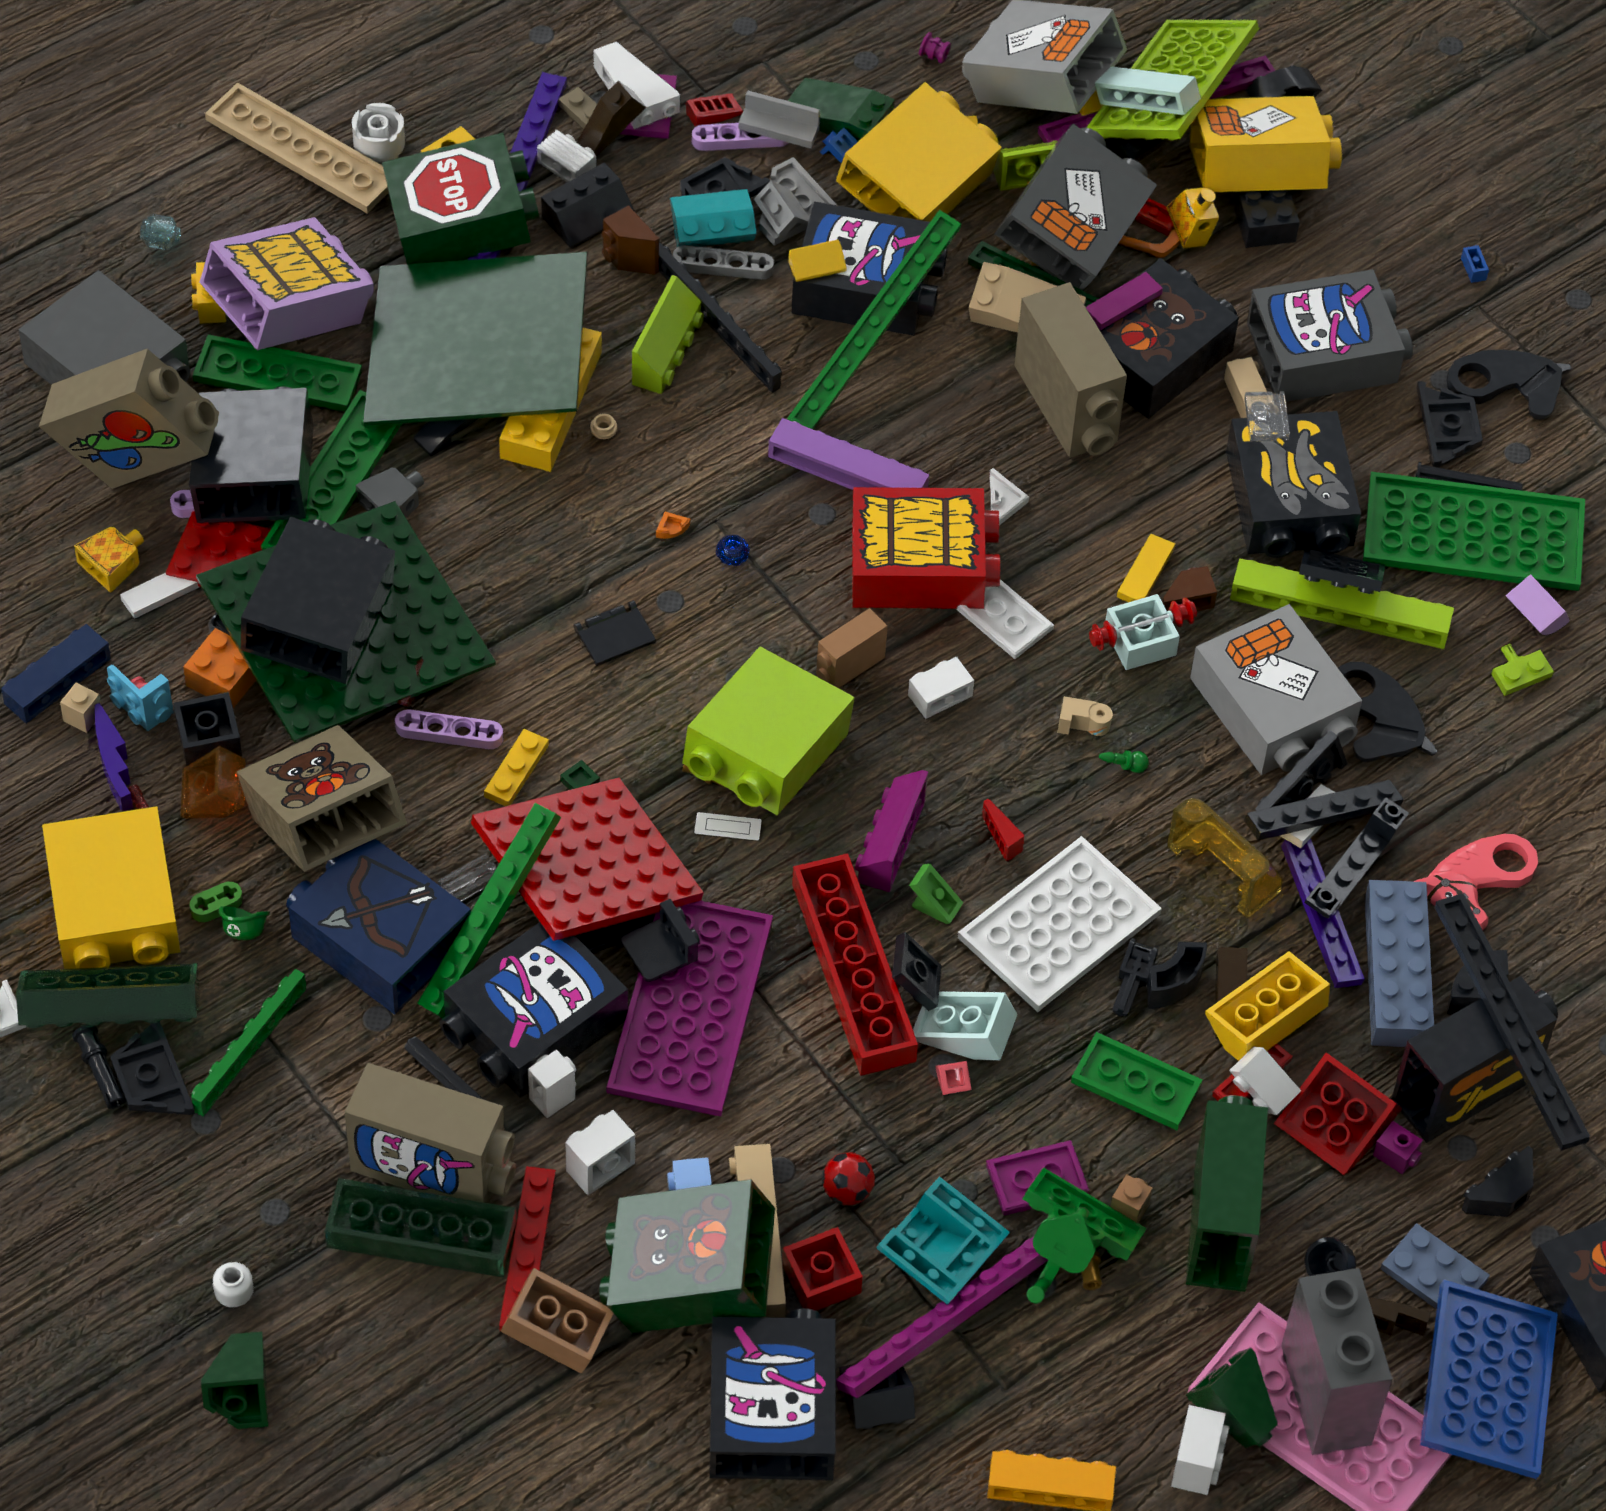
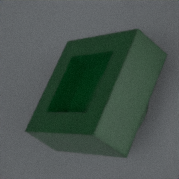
M580 760L560 775V781L569 790L599 783L600 777L583 760Z

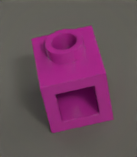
M1392 1121L1377 1140L1373 1156L1403 1175L1409 1166L1414 1168L1421 1159L1423 1153L1420 1152L1423 1140Z

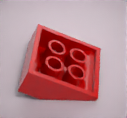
M1325 1053L1300 1087L1301 1092L1286 1106L1274 1124L1345 1176L1377 1142L1403 1108L1331 1055Z

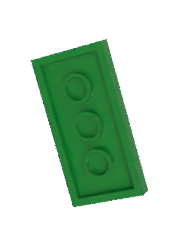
M1098 1032L1095 1033L1071 1077V1083L1175 1130H1178L1203 1080Z

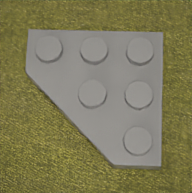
M794 157L772 168L770 181L788 187L809 217L814 201L837 205ZM762 213L759 229L775 246L806 230L807 226L797 223L783 237L776 233L764 213Z

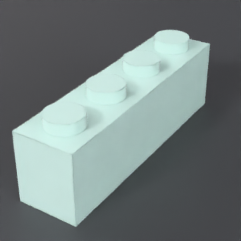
M1110 67L1095 82L1101 105L1185 115L1201 99L1196 77Z

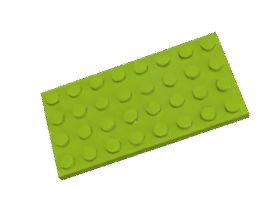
M1166 20L1130 69L1196 77L1201 99L1185 115L1103 105L1086 128L1095 130L1104 139H1180L1259 30L1257 20Z

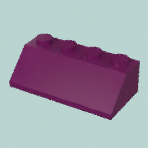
M921 770L895 777L891 788H885L881 801L884 804L882 810H876L872 824L875 828L873 833L868 831L864 841L865 853L864 855H858L855 864V871H858V882L860 884L886 892L891 891L925 805L928 771Z

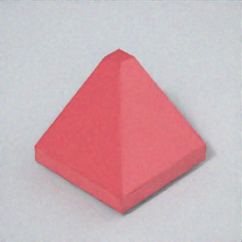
M967 1061L935 1066L942 1095L972 1090Z

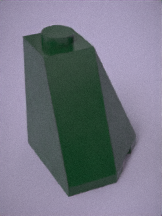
M263 1332L231 1334L201 1379L204 1408L213 1414L215 1412L221 1414L236 1429L268 1426Z
M1252 1348L1237 1352L1229 1358L1230 1366L1226 1363L1217 1370L1214 1369L1186 1394L1187 1398L1197 1407L1226 1413L1223 1425L1229 1426L1228 1434L1244 1448L1253 1445L1258 1447L1264 1445L1273 1436L1271 1431L1278 1425L1256 1353Z

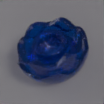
M735 534L724 536L716 546V556L719 557L720 561L733 566H738L745 562L750 551L747 541Z

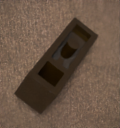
M618 80L600 98L577 143L583 148H590L597 157L647 107L633 90Z

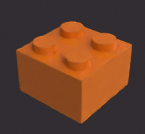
M216 628L183 666L187 687L204 696L229 692L233 708L256 681L255 676L231 636Z

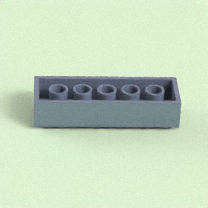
M1369 880L1365 895L1371 1046L1406 1047L1407 1040L1434 1026L1426 882Z

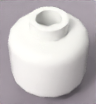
M228 1262L216 1270L213 1276V1289L217 1300L222 1305L239 1307L250 1300L253 1294V1279L250 1270L245 1265L238 1262Z

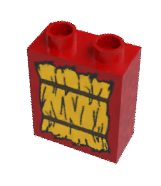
M853 487L852 608L957 609L960 605H966L969 609H984L985 587H1000V554H985V543H999V510H985L984 488Z

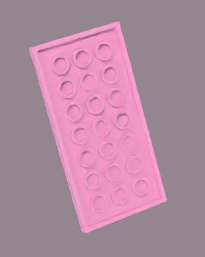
M1258 1302L1191 1384L1188 1392L1214 1369L1217 1370L1226 1363L1230 1366L1231 1364L1228 1360L1237 1352L1252 1348L1256 1353L1278 1425L1271 1431L1273 1436L1263 1446L1356 1511H1409L1452 1455L1420 1445L1424 1415L1388 1391L1372 1445L1312 1455L1281 1347L1287 1321Z

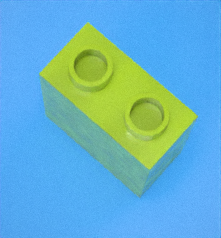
M760 646L688 725L682 763L697 778L704 781L714 780L734 791L737 797L746 805L751 807L761 806L778 816L848 735L855 697Z

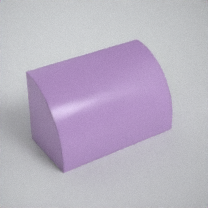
M1531 574L1506 595L1542 635L1554 633L1570 621L1566 611Z

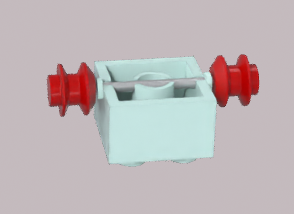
M1158 594L1107 609L1106 620L1102 628H1099L1096 624L1092 625V631H1089L1090 642L1093 647L1097 646L1100 651L1104 649V644L1106 643L1110 647H1114L1125 670L1177 655L1180 637L1174 624L1179 628L1183 626V621L1185 620L1189 624H1193L1194 618L1197 617V609L1195 604L1185 597L1180 605L1176 601H1172L1169 611H1166Z

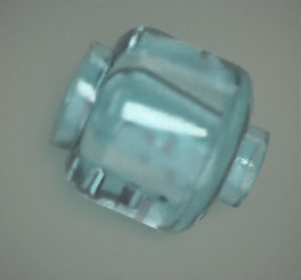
M151 214L147 219H144L140 229V238L144 240L147 247L162 250L171 249L174 242H179L181 229L176 226V221L173 217Z

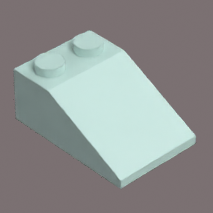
M939 992L938 1007L928 1011L922 1006L913 1032L917 1042L974 1060H1000L1017 1013L1005 992Z

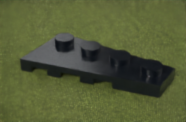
M1329 730L1324 737H1320L1308 754L1296 762L1291 772L1278 781L1273 791L1259 801L1255 810L1258 811L1292 803L1298 798L1305 800L1312 794V788L1319 781L1323 784L1332 778L1331 771L1336 767L1343 769L1348 765L1338 735Z

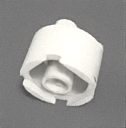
M372 103L366 105L365 110L361 112L358 110L354 114L352 119L354 149L375 162L397 159L405 146L404 119L401 113L399 115L395 108L389 104Z

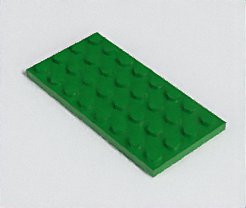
M1371 471L1363 561L1384 564L1387 567L1519 584L1531 574L1543 587L1579 591L1582 573L1585 499Z

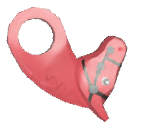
M1501 834L1481 838L1456 850L1441 861L1428 877L1414 882H1426L1427 900L1434 906L1436 901L1463 893L1480 927L1484 930L1488 925L1489 918L1479 906L1477 889L1493 887L1519 888L1531 881L1538 866L1537 851L1528 840L1515 834ZM1502 850H1511L1523 857L1526 866L1517 872H1507L1495 864L1493 855Z

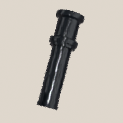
M83 1025L73 1032L72 1038L81 1048L83 1062L91 1067L108 1109L118 1108L122 1106V1103H125V1098L107 1062V1048L101 1044L98 1038L99 1030L96 1025Z

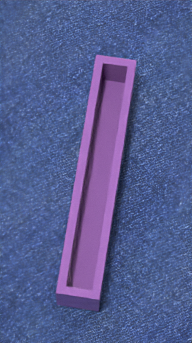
M782 418L769 440V458L852 490L853 487L928 488L929 474L922 470L906 466L894 459L880 456L871 450L854 446L845 440L828 436L821 431H815L802 426L795 421Z

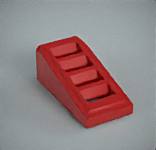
M732 93L686 101V114L695 127L716 124L743 113ZM730 103L732 108H728L726 104Z
M986 799L983 802L982 818L1004 859L1009 861L1023 851L1025 835L991 800Z

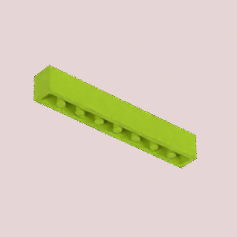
M1241 558L1238 562L1230 600L1277 610L1290 604L1298 616L1440 649L1445 648L1454 611L1453 607L1445 606L1441 603L1427 602L1415 597L1401 596L1388 591H1374V594H1367L1358 591V587L1347 585V588H1340L1331 585V581L1320 579V582H1313L1304 579V575L1299 574L1297 571Z

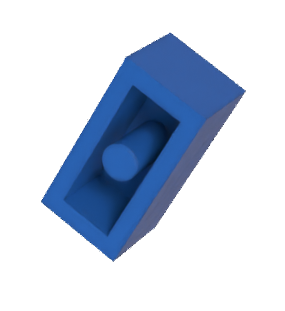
M1479 245L1463 248L1461 260L1470 282L1487 280L1489 269Z

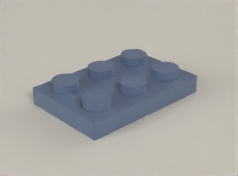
M1417 1223L1384 1260L1380 1268L1435 1309H1437L1439 1287L1443 1280L1481 1290L1490 1277L1484 1270Z

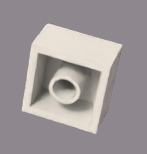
M614 1110L606 1115H599L592 1121L590 1126L583 1131L574 1132L566 1142V1172L588 1196L635 1164V1134Z
M1189 1405L1171 1487L1208 1495L1210 1484H1217L1229 1426L1223 1425L1226 1413Z

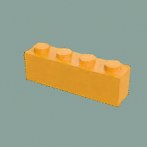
M1011 1450L992 1451L987 1498L1088 1511H1111L1116 1466L1108 1465L1102 1461H1094L1092 1463L1078 1462L1070 1457L1053 1459L1047 1458L1042 1454H1031L1029 1456L1016 1454Z

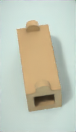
M1252 357L1227 362L1224 380L1241 418L1275 416L1279 413L1277 406H1273L1258 372V362L1253 361Z

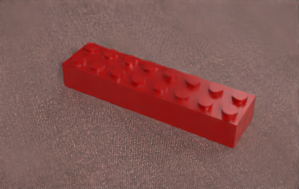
M849 854L793 866L792 886L860 1076L916 1062L918 1043L897 985L892 978L890 966Z

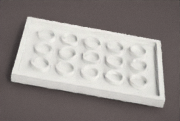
M1081 836L958 932V939L1039 1012L1161 914L1162 908Z

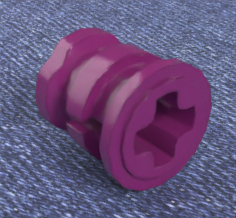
M928 32L921 43L919 55L927 54L928 58L932 60L936 58L942 64L948 57L951 43L948 41L944 43L939 37L932 38V33Z

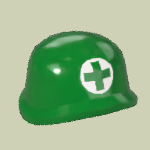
M230 906L219 907V915L222 917L224 932L237 940H253L261 936L266 919L270 915L268 911L252 914L240 908Z

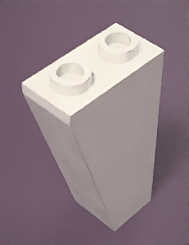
M614 42L594 50V68L608 90L619 80L633 90L647 107L630 123L634 129L649 125L666 117H671L680 112V94L619 43Z

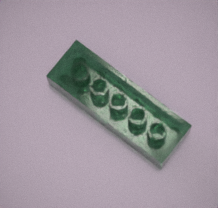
M198 963L21 971L16 990L18 1026L26 1025L28 1028H39L44 1024H56L59 1027H67L73 1025V1023H86L87 1025L94 1026L115 1021L117 1024H128L134 1020L157 1023L162 1021V1019H174L179 1022L189 1021L192 1018H197L200 997Z
M338 1178L325 1228L326 1246L331 1249L504 1278L516 1229V1208Z

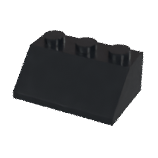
M605 162L541 196L542 218L571 249L603 232V219L618 212L619 209L630 206L634 211L620 178Z

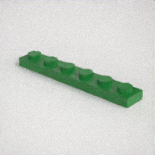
M294 969L289 977L285 976L281 980L277 992L272 998L269 997L264 1001L261 1011L256 1018H252L247 1022L239 1039L233 1040L230 1043L222 1060L213 1064L205 1081L195 1086L191 1094L195 1113L202 1117L205 1116L305 992L306 980L304 973Z

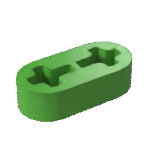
M224 882L193 896L190 900L191 916L198 922H208L220 917V906L239 908L243 901L241 887L234 882ZM229 893L231 896H234V898L229 899L228 897H225V894ZM203 904L204 907H208V910L203 911L198 906Z

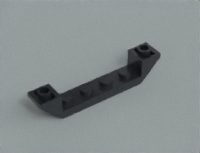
M1385 797L1372 814L1362 832L1323 882L1318 883L1304 903L1327 919L1332 918L1385 850L1407 818L1409 812Z

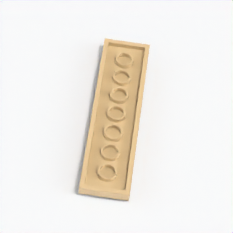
M236 83L205 113L206 121L365 213L371 211L389 193L382 165L239 83Z

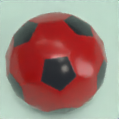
M841 1153L834 1156L827 1162L822 1173V1184L825 1193L834 1202L841 1205L861 1203L869 1197L874 1188L875 1175L872 1165L863 1156L856 1153Z

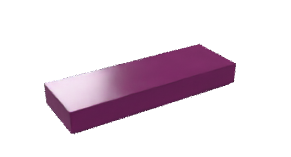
M1145 272L1086 306V309L1097 327L1102 330L1162 295L1163 288Z

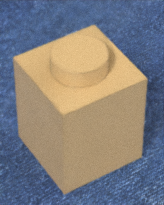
M75 683L60 702L63 721L87 733L95 723L94 705L101 704L100 695Z

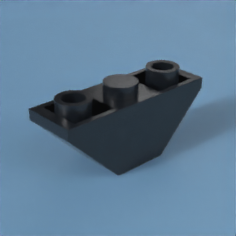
M1528 1145L1521 1152L1518 1150L1514 1151L1506 1159L1505 1165L1500 1169L1498 1167L1493 1168L1486 1175L1485 1181L1480 1185L1473 1184L1464 1193L1465 1200L1462 1211L1466 1214L1508 1217L1529 1200L1533 1188V1149Z

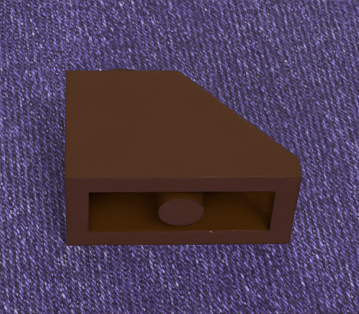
M1208 566L1192 567L1180 572L1163 597L1162 603L1166 611H1169L1172 601H1176L1180 605L1185 597L1195 604L1197 611L1215 607L1217 590Z

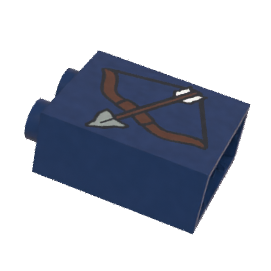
M376 838L328 860L326 872L313 884L308 880L298 884L289 895L286 907L289 909L292 938L394 1015L432 979L471 913V909Z

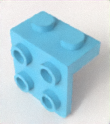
M111 664L107 667V682L111 689L110 699L117 708L122 707L128 712V716L134 724H140L145 730L149 731L157 724L165 722L174 713L169 680L165 676L160 674L139 689L114 665Z

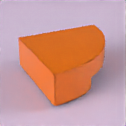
M665 511L656 530V538L668 539L681 535L689 528L690 518Z

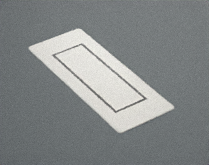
M698 812L694 833L759 840L762 820Z

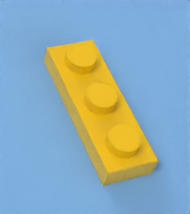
M523 729L485 788L484 797L503 806L511 805L548 748L549 739Z

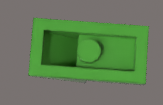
M923 864L909 885L918 895L912 907L945 924L951 923L963 904V901L931 864Z

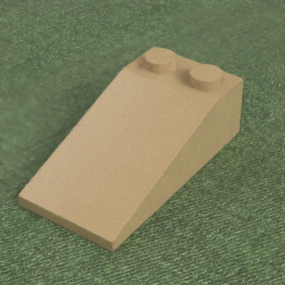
M983 262L968 307L971 322L1018 333L1022 298L1057 286L1009 267ZM1078 294L1079 298L1085 305L1086 297Z

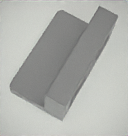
M770 181L754 198L778 235L785 237L797 223L808 226L810 217L788 187Z

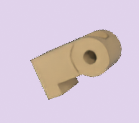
M1064 696L1057 733L1069 734V729L1071 728L1088 731L1095 736L1105 735L1109 732L1113 712L1109 706L1102 703Z

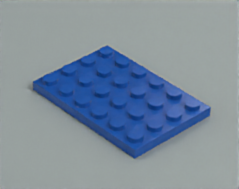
M1443 1280L1439 1287L1420 1445L1537 1479L1541 1474L1558 1313Z

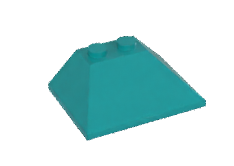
M939 1176L923 1194L916 1207L896 1229L893 1227L876 1248L948 1305L1010 1232Z

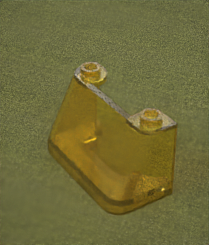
M1190 798L1174 808L1167 846L1176 855L1183 849H1190L1198 856L1208 849L1244 882L1238 886L1237 893L1242 896V900L1238 903L1237 910L1246 918H1249L1280 892L1283 879L1278 870L1262 853L1200 799Z

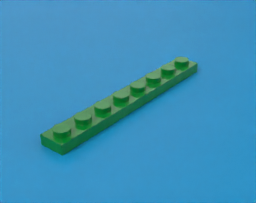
M534 803L417 1004L441 1018L445 1017L444 990L463 978L474 968L559 823L561 817L558 814Z

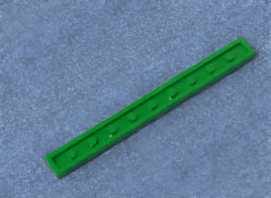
M941 210L936 213L788 416L787 420L798 422L802 426L813 430L816 428L960 230V222Z

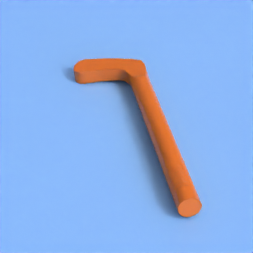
M1174 229L1161 244H1152L1123 235L1118 245L1163 258L1175 250L1181 242L1176 229Z

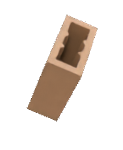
M869 608L818 641L817 677L840 688L884 659L887 625Z

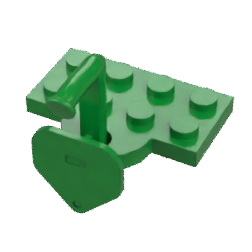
M1043 1167L1023 1197V1200L1028 1202L1033 1209L1048 1214V1219L1041 1223L1033 1238L1034 1249L1038 1254L1048 1259V1262L1034 1286L1028 1289V1300L1034 1304L1043 1301L1045 1293L1060 1267L1071 1273L1084 1271L1094 1256L1096 1248L1100 1245L1106 1248L1112 1256L1123 1258L1127 1261L1147 1228Z

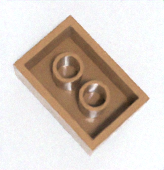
M533 1268L501 1332L582 1374L591 1361L614 1313L606 1305Z

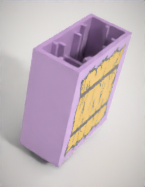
M315 217L211 242L200 279V284L257 350L360 324L368 299L373 295V281L370 274L365 269L359 268L344 251L341 241L336 236L330 235Z

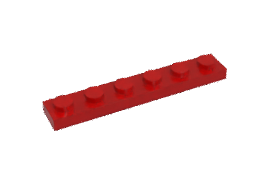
M526 1166L499 1331H501L533 1268L539 1271L541 1269L556 1178V1170Z

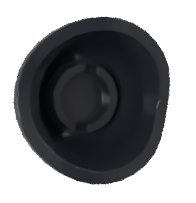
M1335 1237L1318 1239L1310 1245L1305 1253V1268L1309 1276L1356 1269V1258L1353 1251L1348 1245Z

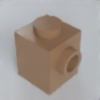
M1126 1174L1112 1197L1111 1208L1139 1223L1150 1204L1153 1188L1148 1186L1144 1180L1133 1178Z

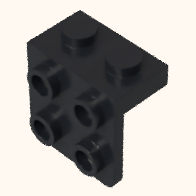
M671 899L660 903V919L623 935L621 944L646 982H652L697 961L700 938L695 929H690L686 924V917L680 907L676 908Z

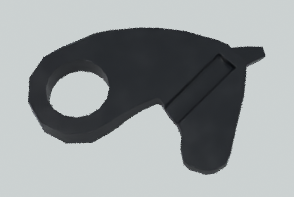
M1484 350L1463 356L1454 361L1448 370L1447 388L1455 394H1463L1474 398L1475 404H1483L1506 390L1517 388L1528 401L1530 416L1536 420H1545L1553 413L1562 374L1569 372L1571 366L1570 364L1554 363L1548 358L1528 352ZM1475 371L1483 374L1489 383L1483 388L1473 389L1463 385L1458 377L1464 372Z
M1348 662L1337 667L1346 679L1353 677L1362 678L1368 681L1374 689L1373 693L1369 696L1361 698L1362 703L1359 715L1375 721V725L1371 732L1366 736L1360 737L1353 744L1355 757L1359 761L1369 763L1384 758L1403 757L1417 749L1431 756L1437 753L1435 746L1425 736L1424 723L1416 704L1408 692L1392 676L1365 662Z

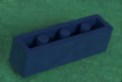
M87 624L78 630H74L67 639L59 645L50 648L42 658L29 664L17 677L11 678L1 688L4 704L27 724L65 695L75 683L79 684L111 659L109 643Z

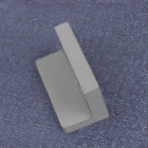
M747 91L745 95V109L739 120L738 129L812 148L819 132L820 110Z

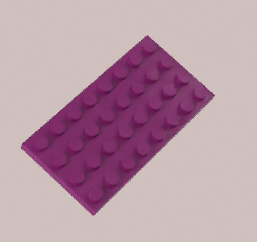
M697 901L679 907L685 914L688 927L695 929L700 938L698 960L652 982H646L641 974L638 973L608 1080L607 1093L722 1117L773 923V915ZM660 912L655 913L653 921L660 919Z

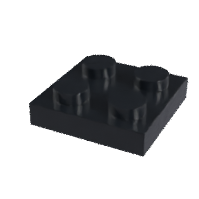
M906 932L896 936L892 978L896 984L902 986L912 995L916 1002L920 1003L928 1011L938 1007L942 965Z

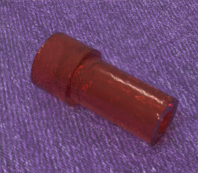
M130 786L128 790L131 793L132 802L136 808H150L139 786Z

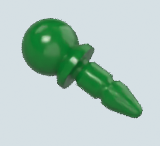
M1126 750L1123 754L1105 752L1100 753L1098 756L1107 763L1121 765L1123 770L1129 769L1134 773L1144 772L1149 765L1147 755L1141 751L1131 753V751Z

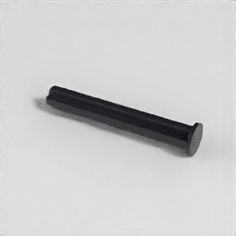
M1419 461L1415 477L1520 491L1523 489L1522 483L1421 465Z
M418 1037L408 1039L404 1046L405 1050L444 1087L483 1099Z

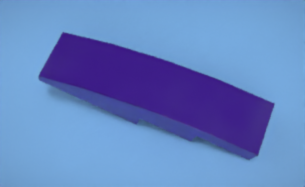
M98 703L94 705L95 729L103 770L111 792L121 811H130L133 809L131 793L127 788V785L131 783L128 767L124 760L128 759L126 745L105 710Z

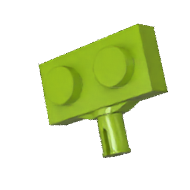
M1508 644L1501 648V652H1503L1508 662L1494 668L1491 675L1504 696L1551 678L1554 671L1541 650L1526 656H1517L1512 645Z

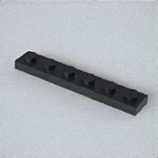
M1386 780L1249 812L1246 814L1244 821L1259 841L1373 814L1385 797L1401 807L1403 797L1392 782Z

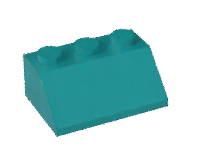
M747 189L670 197L676 247H702L754 241L757 233L753 206Z

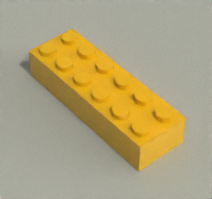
M583 328L577 410L602 353V332ZM576 412L509 416L499 438L500 459L551 472Z

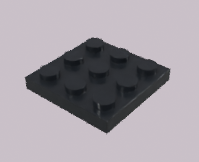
M1305 547L1299 574L1304 575V579L1320 582V579L1331 581V585L1347 588V585L1358 587L1360 592L1374 594V591H1381L1385 565L1338 554L1322 553L1319 550Z

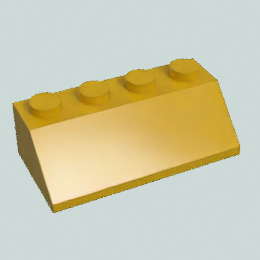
M1288 951L1207 1009L1205 1015L1223 1048L1239 1061L1253 1047H1262L1266 1051L1328 1007L1330 983Z

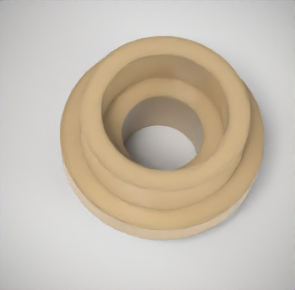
M599 414L591 422V433L599 439H609L616 434L617 423L611 415Z

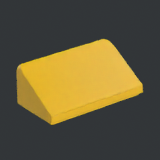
M839 240L791 249L789 251L788 263L796 282L847 271Z

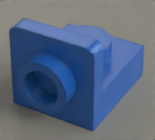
M845 128L838 134L833 131L822 141L826 146L820 153L824 155L829 150L842 164L845 153L858 141Z

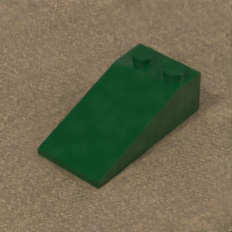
M804 78L787 100L819 109V131L827 135L833 131L838 134L845 128L857 141L861 140L894 110L895 99L872 89L811 78Z

